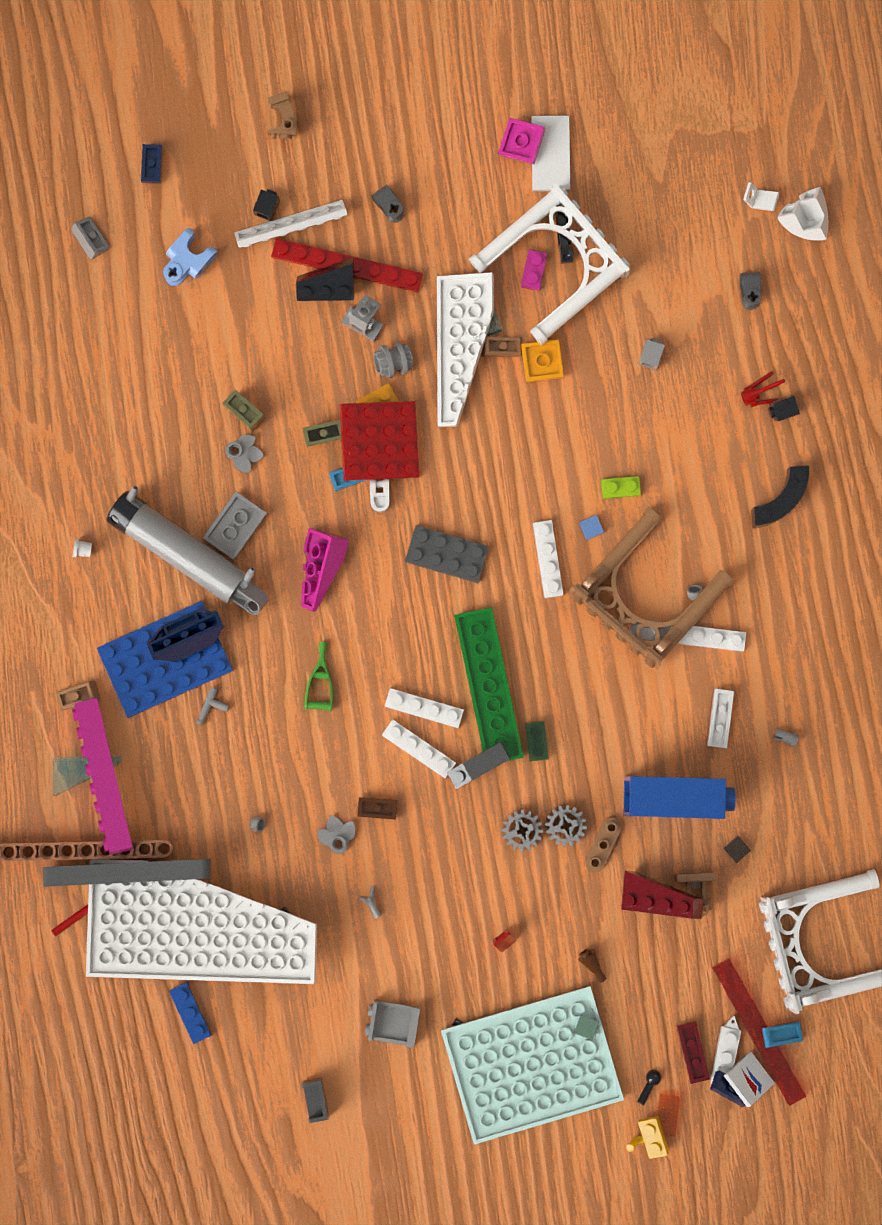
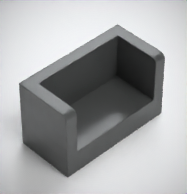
M322 1078L303 1081L302 1088H304L309 1123L328 1120L329 1112Z

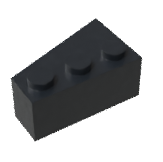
M353 257L340 263L331 264L329 267L297 276V301L354 300Z

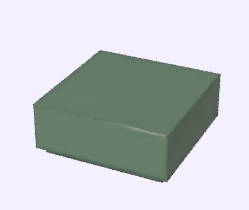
M580 1014L574 1033L593 1040L599 1021Z

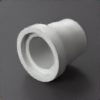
M75 538L73 557H90L92 543L79 541V539Z

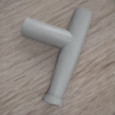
M210 688L196 723L204 724L203 722L211 706L225 712L228 711V704L214 699L218 691L217 689Z

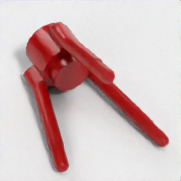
M770 372L750 386L743 388L744 391H741V397L746 406L750 405L752 408L777 400L757 401V399H760V393L784 383L785 379L758 390L754 388L772 376L773 372Z

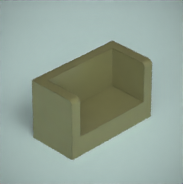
M234 390L222 403L227 410H230L252 432L265 419L264 414L237 390Z

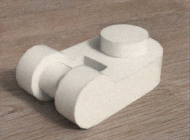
M389 479L370 480V503L372 509L376 512H384L389 507ZM376 488H383V493H376Z

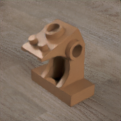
M285 91L268 97L270 108L280 112L283 119L279 127L267 131L268 135H272V139H276V136H280V139H291L296 134L297 121ZM289 123L291 127L286 128L284 125Z
M716 873L675 874V882H685V891L691 894V889H701V898L704 899L702 918L707 916L708 910H711V899L706 896V882L716 881Z

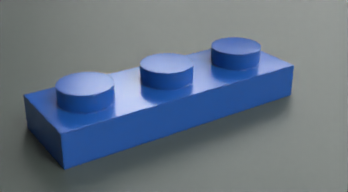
M186 982L170 990L169 993L193 1044L210 1037L212 1034L188 983Z

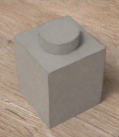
M647 339L638 364L656 370L665 345L661 344V341L657 339Z

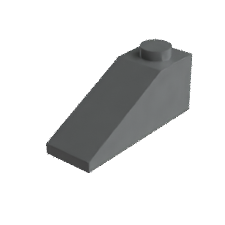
M502 742L448 771L447 774L455 788L458 789L511 758Z

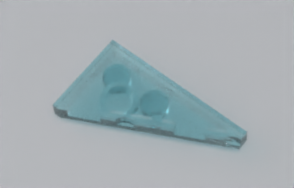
M121 756L111 757L113 767L122 763ZM87 757L53 758V796H57L92 778L87 776L85 765L88 764Z

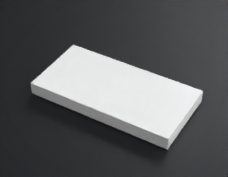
M532 116V124L546 128L535 164H532V191H551L552 185L555 183L558 187L562 185L566 191H570L569 116Z

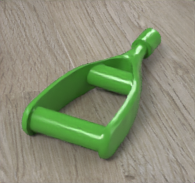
M319 642L320 656L307 684L305 710L319 709L330 710V712L333 710V684L325 661V653L327 651V643ZM320 667H323V668L325 669V671H317V670H318ZM313 678L329 679L330 702L308 701L309 689Z

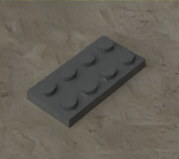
M415 525L405 563L478 584L489 546Z

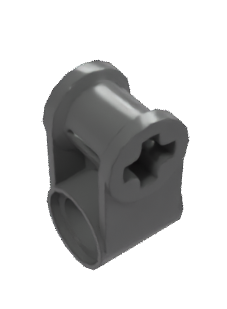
M387 184L371 195L375 204L383 211L389 221L396 223L402 220V204Z
M760 272L740 273L742 305L747 310H753L757 308L762 297ZM749 296H751L752 299L755 300V301H754V302H751V299H748Z

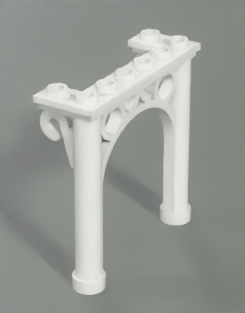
M556 183L552 185L551 192L477 255L474 254L468 259L479 273H482L521 238L536 230L556 231L574 243L584 262V278L579 289L530 330V333L540 345L547 342L548 337L619 277L621 279L629 277L630 264L624 257L620 259L616 254L617 249L612 243L608 244L603 239L605 235L599 228L595 230L591 225L593 222L587 214L583 216L579 211L580 206L575 200L570 201L565 188L562 185L558 187ZM563 212L568 218V223L565 226L555 225L553 221L555 213ZM549 214L550 224H537L542 218ZM572 218L583 231L575 232L572 229L570 232L567 231L572 225ZM589 237L598 248H592L586 254L587 246L585 242ZM597 253L603 258L604 264L602 267L596 268L589 265L591 254ZM589 271L600 273L588 283Z
M875 869L868 870L864 874L773 897H760L759 908L766 917L764 927L766 932L770 933L771 940H768L771 951L775 952L776 959H773L776 970L780 971L781 978H778L781 990H785L786 997H783L786 1009L789 1008L791 1012L799 1014V1011L803 1010V1006L882 987V969L843 979H828L820 976L805 961L799 944L801 922L810 908L823 901L879 888V879ZM805 905L798 916L789 910L790 908ZM784 914H790L795 920L793 928L789 931H785L782 928L780 919ZM780 932L785 935L793 934V938H790V942L785 948L783 947ZM786 956L793 957L796 962L800 961L801 965L794 966L790 972ZM799 969H804L809 973L808 982L804 986H800L796 982L795 973ZM814 978L827 983L826 985L810 988Z

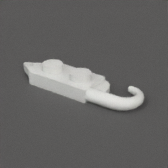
M732 1016L724 1026H721L713 1062L711 1084L716 1071L720 1070L726 1074L735 1064L741 1030L738 1028L735 1016Z

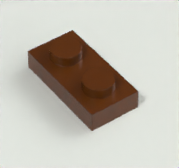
M359 797L357 817L396 820L398 800Z

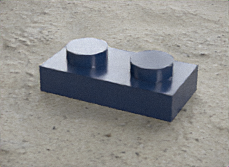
M143 144L141 183L161 184L162 145Z
M720 1070L716 1071L710 1090L741 1107L746 1106L724 1077L725 1073Z

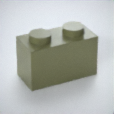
M340 420L302 428L307 447L341 439Z

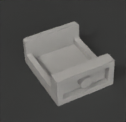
M374 1000V1004L369 1005L368 1016H371V1023L366 1024L365 1035H368L369 1041L388 1042L414 1048L420 1007Z

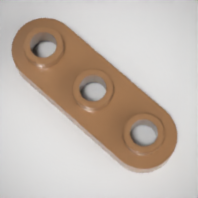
M607 818L603 821L585 859V866L589 871L596 873L604 868L621 831V825L617 819ZM609 824H613L615 826L614 831L608 830ZM603 841L607 844L605 849L600 848V843ZM593 859L599 861L598 866H592Z

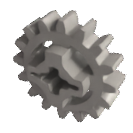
M566 805L565 809L558 806L559 811L552 809L554 815H547L550 822L545 823L546 826H549V829L545 832L552 834L549 839L555 838V844L558 845L559 842H562L563 847L566 846V842H569L570 846H573L574 840L579 843L578 837L585 836L582 833V829H587L586 826L582 825L586 819L580 818L583 813H576V807L569 810V805ZM566 813L574 815L576 819L571 820L567 818ZM559 815L560 820L558 824L553 826L554 819ZM564 820H566L567 823L571 824V826L568 827V833L565 829H561V825H563ZM579 826L576 835L573 836L572 831L574 827ZM555 833H563L566 839L558 837Z
M521 810L520 814L514 811L513 817L507 815L508 822L503 821L506 828H502L501 831L506 832V835L502 838L509 840L506 843L507 846L511 843L513 844V850L519 847L520 852H523L524 847H526L529 851L531 850V844L537 846L536 839H542L538 836V833L543 832V830L538 828V826L542 825V822L537 823L538 816L536 815L532 818L531 811L527 815L524 810ZM521 817L529 819L532 823H523ZM515 821L514 830L509 832L510 824ZM518 822H520L522 827H527V831H525L526 839H524L522 834H517V830H519ZM532 830H535L534 837L530 841L528 836ZM512 838H521L523 844L516 843Z

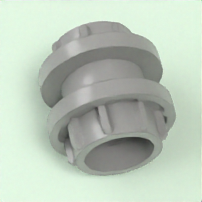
M399 341L393 343L392 349L382 345L373 354L377 373L387 378L394 377V371H398L401 375L407 374L408 370L413 367V358L409 346L401 344Z

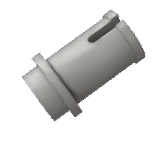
M777 728L773 740L790 744L789 747H796L799 735H796V732L790 733Z

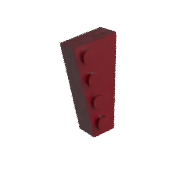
M625 871L621 910L702 919L704 899L663 884L638 872Z

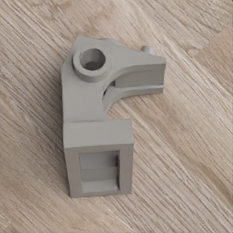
M364 295L356 308L350 306L341 323L375 342L384 327L383 324L373 319L381 304Z

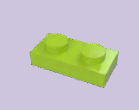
M639 476L601 479L602 499L641 496Z

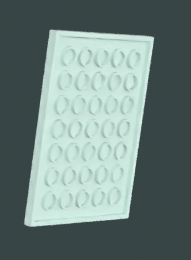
M591 986L441 1030L474 1145L624 1100ZM580 1014L599 1021L593 1040L574 1033Z

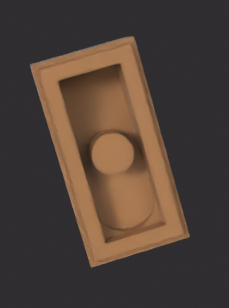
M486 336L481 357L521 356V337Z
M88 681L56 692L61 711L75 707L74 703L94 698L100 699L95 681Z

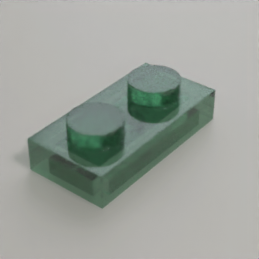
M544 721L525 723L529 762L549 760Z

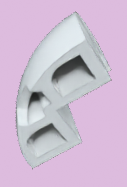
M821 187L811 189L799 195L800 200L793 204L788 203L779 213L777 218L780 223L794 235L808 240L827 239L829 227L828 210Z

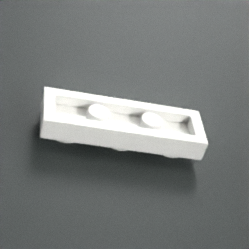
M714 689L707 746L727 749L734 691Z

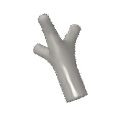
M372 886L370 896L367 899L361 896L359 900L365 902L374 918L381 916V913L375 901V887Z

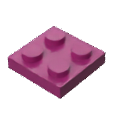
M509 118L498 154L534 165L546 128Z

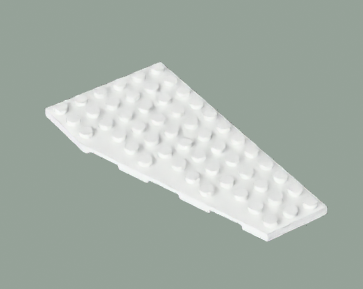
M90 859V865L151 862L148 860ZM199 879L89 884L86 977L316 984L317 924Z

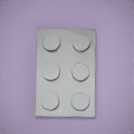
M235 491L203 536V539L235 560L267 513Z

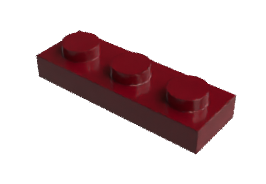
M696 1021L676 1025L690 1083L710 1080Z

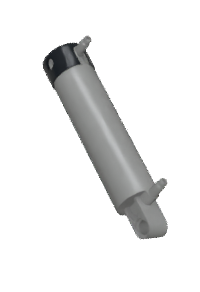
M133 486L130 491H125L117 499L107 515V522L123 534H127L226 604L233 601L247 612L255 615L268 603L267 594L251 583L255 572L254 567H250L246 573L137 497V486Z

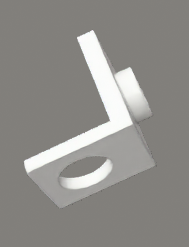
M749 182L743 200L753 209L775 211L779 193L758 190ZM752 190V196H751V199H749V194H750V191Z

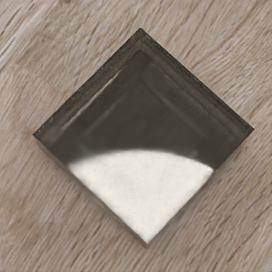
M739 836L735 837L723 848L735 863H738L751 851Z

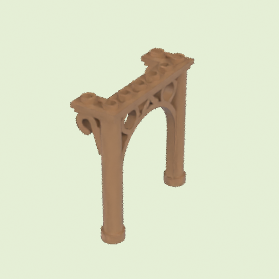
M648 507L643 512L641 519L581 585L577 584L571 587L572 599L579 605L583 603L588 608L586 611L594 618L598 616L602 620L601 624L606 629L614 630L617 633L615 636L624 643L626 641L630 644L632 652L636 655L641 654L645 658L644 662L651 668L655 666L659 669L662 660L722 593L735 582L727 573L720 570L685 611L677 618L668 622H650L634 615L620 599L616 587V577L623 562L662 521V518ZM612 574L611 587L601 586ZM607 591L613 593V603L611 605H604L599 601L598 595L600 592ZM616 604L619 606L617 608L620 615L618 621L605 611L612 610ZM637 623L640 624L636 629V637L624 625L633 624L636 626ZM646 627L653 628L656 635L655 640L652 642L645 641L640 636L641 629ZM671 627L660 639L658 628Z

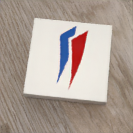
M752 1052L747 1053L724 1075L747 1108L752 1106L775 1084Z

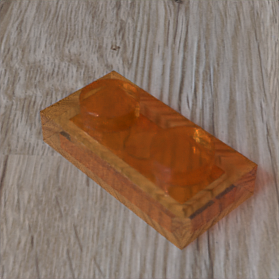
M659 1094L657 1116L665 1136L676 1137L679 1096Z

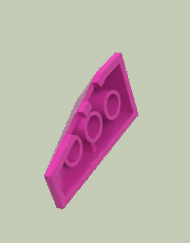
M308 529L304 544V553H307L306 564H303L306 578L302 583V607L316 612L345 559L349 543L348 539L317 529Z

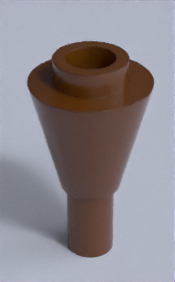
M589 948L583 950L579 954L578 960L596 975L600 983L604 982L607 978L600 969L595 950H590Z

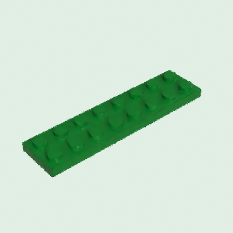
M492 607L456 614L454 617L482 750L484 752L502 742L511 758L508 761L524 758Z

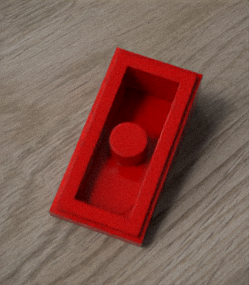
M505 930L493 940V944L500 952H503L516 940L508 930Z

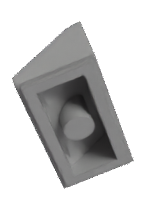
M91 217L75 222L72 226L73 234L90 260L110 248Z

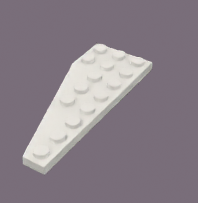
M492 272L437 276L438 427H456L459 425L494 313V274Z

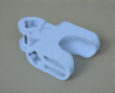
M187 228L166 253L172 260L165 266L163 274L167 283L171 286L180 285L189 274L197 279L217 257L218 251L213 247L207 248L201 254H192L189 251V245L195 238L194 230L191 228ZM170 273H177V276H171Z

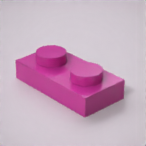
M528 250L521 288L535 291L540 290L547 253Z

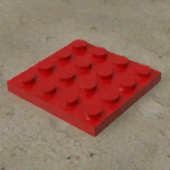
M415 401L339 404L344 481L419 478Z

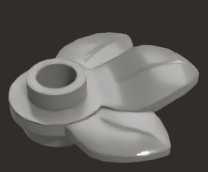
M243 435L238 441L230 442L226 446L225 452L227 457L233 460L235 468L241 472L250 473L251 463L263 458L260 449L253 446L255 436ZM237 448L239 452L232 454V449Z
M332 815L327 822L326 830L317 831L318 839L322 844L329 846L334 853H343L348 848V842L355 836V824L353 821H350L343 825L337 817ZM337 840L342 841V847H336L335 842Z

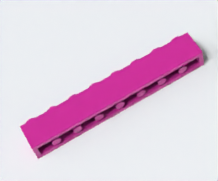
M94 698L74 703L76 708L72 709L74 721L78 720L80 727L76 728L78 738H83L84 746L80 747L83 758L87 757L88 760L85 768L87 776H91L93 783H89L91 794H96L97 801L94 802L95 811L100 813L102 819L98 821L100 832H105L106 839H103L105 851L109 850L110 855L133 850L98 699Z

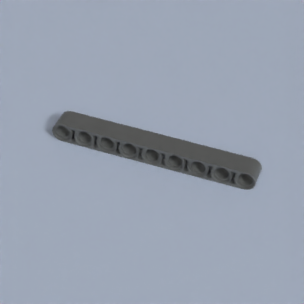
M211 859L43 867V887L212 878Z

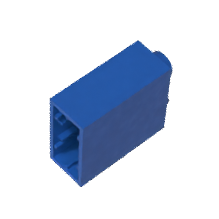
M624 777L623 816L725 819V811L735 810V788L726 787V779Z

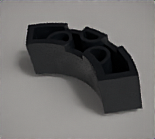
M793 466L787 469L785 485L780 495L770 503L751 509L752 529L775 523L786 516L798 504L807 487L809 466Z

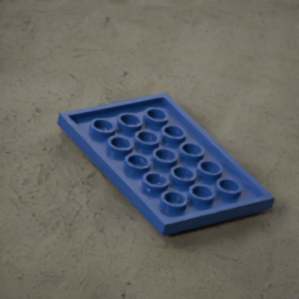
M203 601L97 648L127 718L233 671L219 637H217L213 646L178 662L154 660L151 657L147 642L152 639L162 625L195 610H206Z

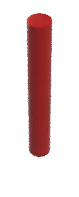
M88 904L52 929V933L57 936L87 915Z

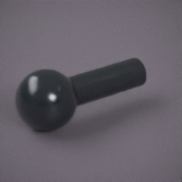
M650 1070L646 1074L647 1083L637 1101L643 1106L653 1087L661 1082V1074L657 1070Z

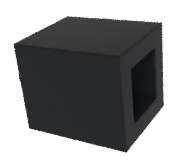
M261 189L253 208L254 215L272 221L280 203L277 193L269 189L266 191Z
M793 395L769 402L768 412L770 417L774 418V421H781L800 414L795 396Z

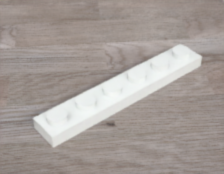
M339 200L237 231L234 234L239 248L249 247L260 241H268L273 237L285 236L296 230L301 231L313 225H321L329 220L340 219L347 215L343 200Z
M638 623L636 624V626L633 624L630 625V632L635 637L636 629L640 625ZM693 626L678 644L744 652L746 632ZM646 627L641 629L640 636L644 640H655L656 635L653 628ZM671 627L658 628L660 639Z

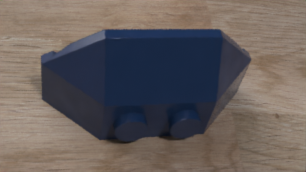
M195 610L162 625L152 639L147 642V646L152 659L178 662L213 646L224 626L217 611Z

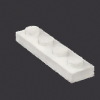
M552 520L533 523L544 599L563 596Z
M391 688L385 703L387 708L455 728H459L464 711L460 708Z
M393 719L382 734L383 737L443 778L448 776L447 772L452 770L456 762Z

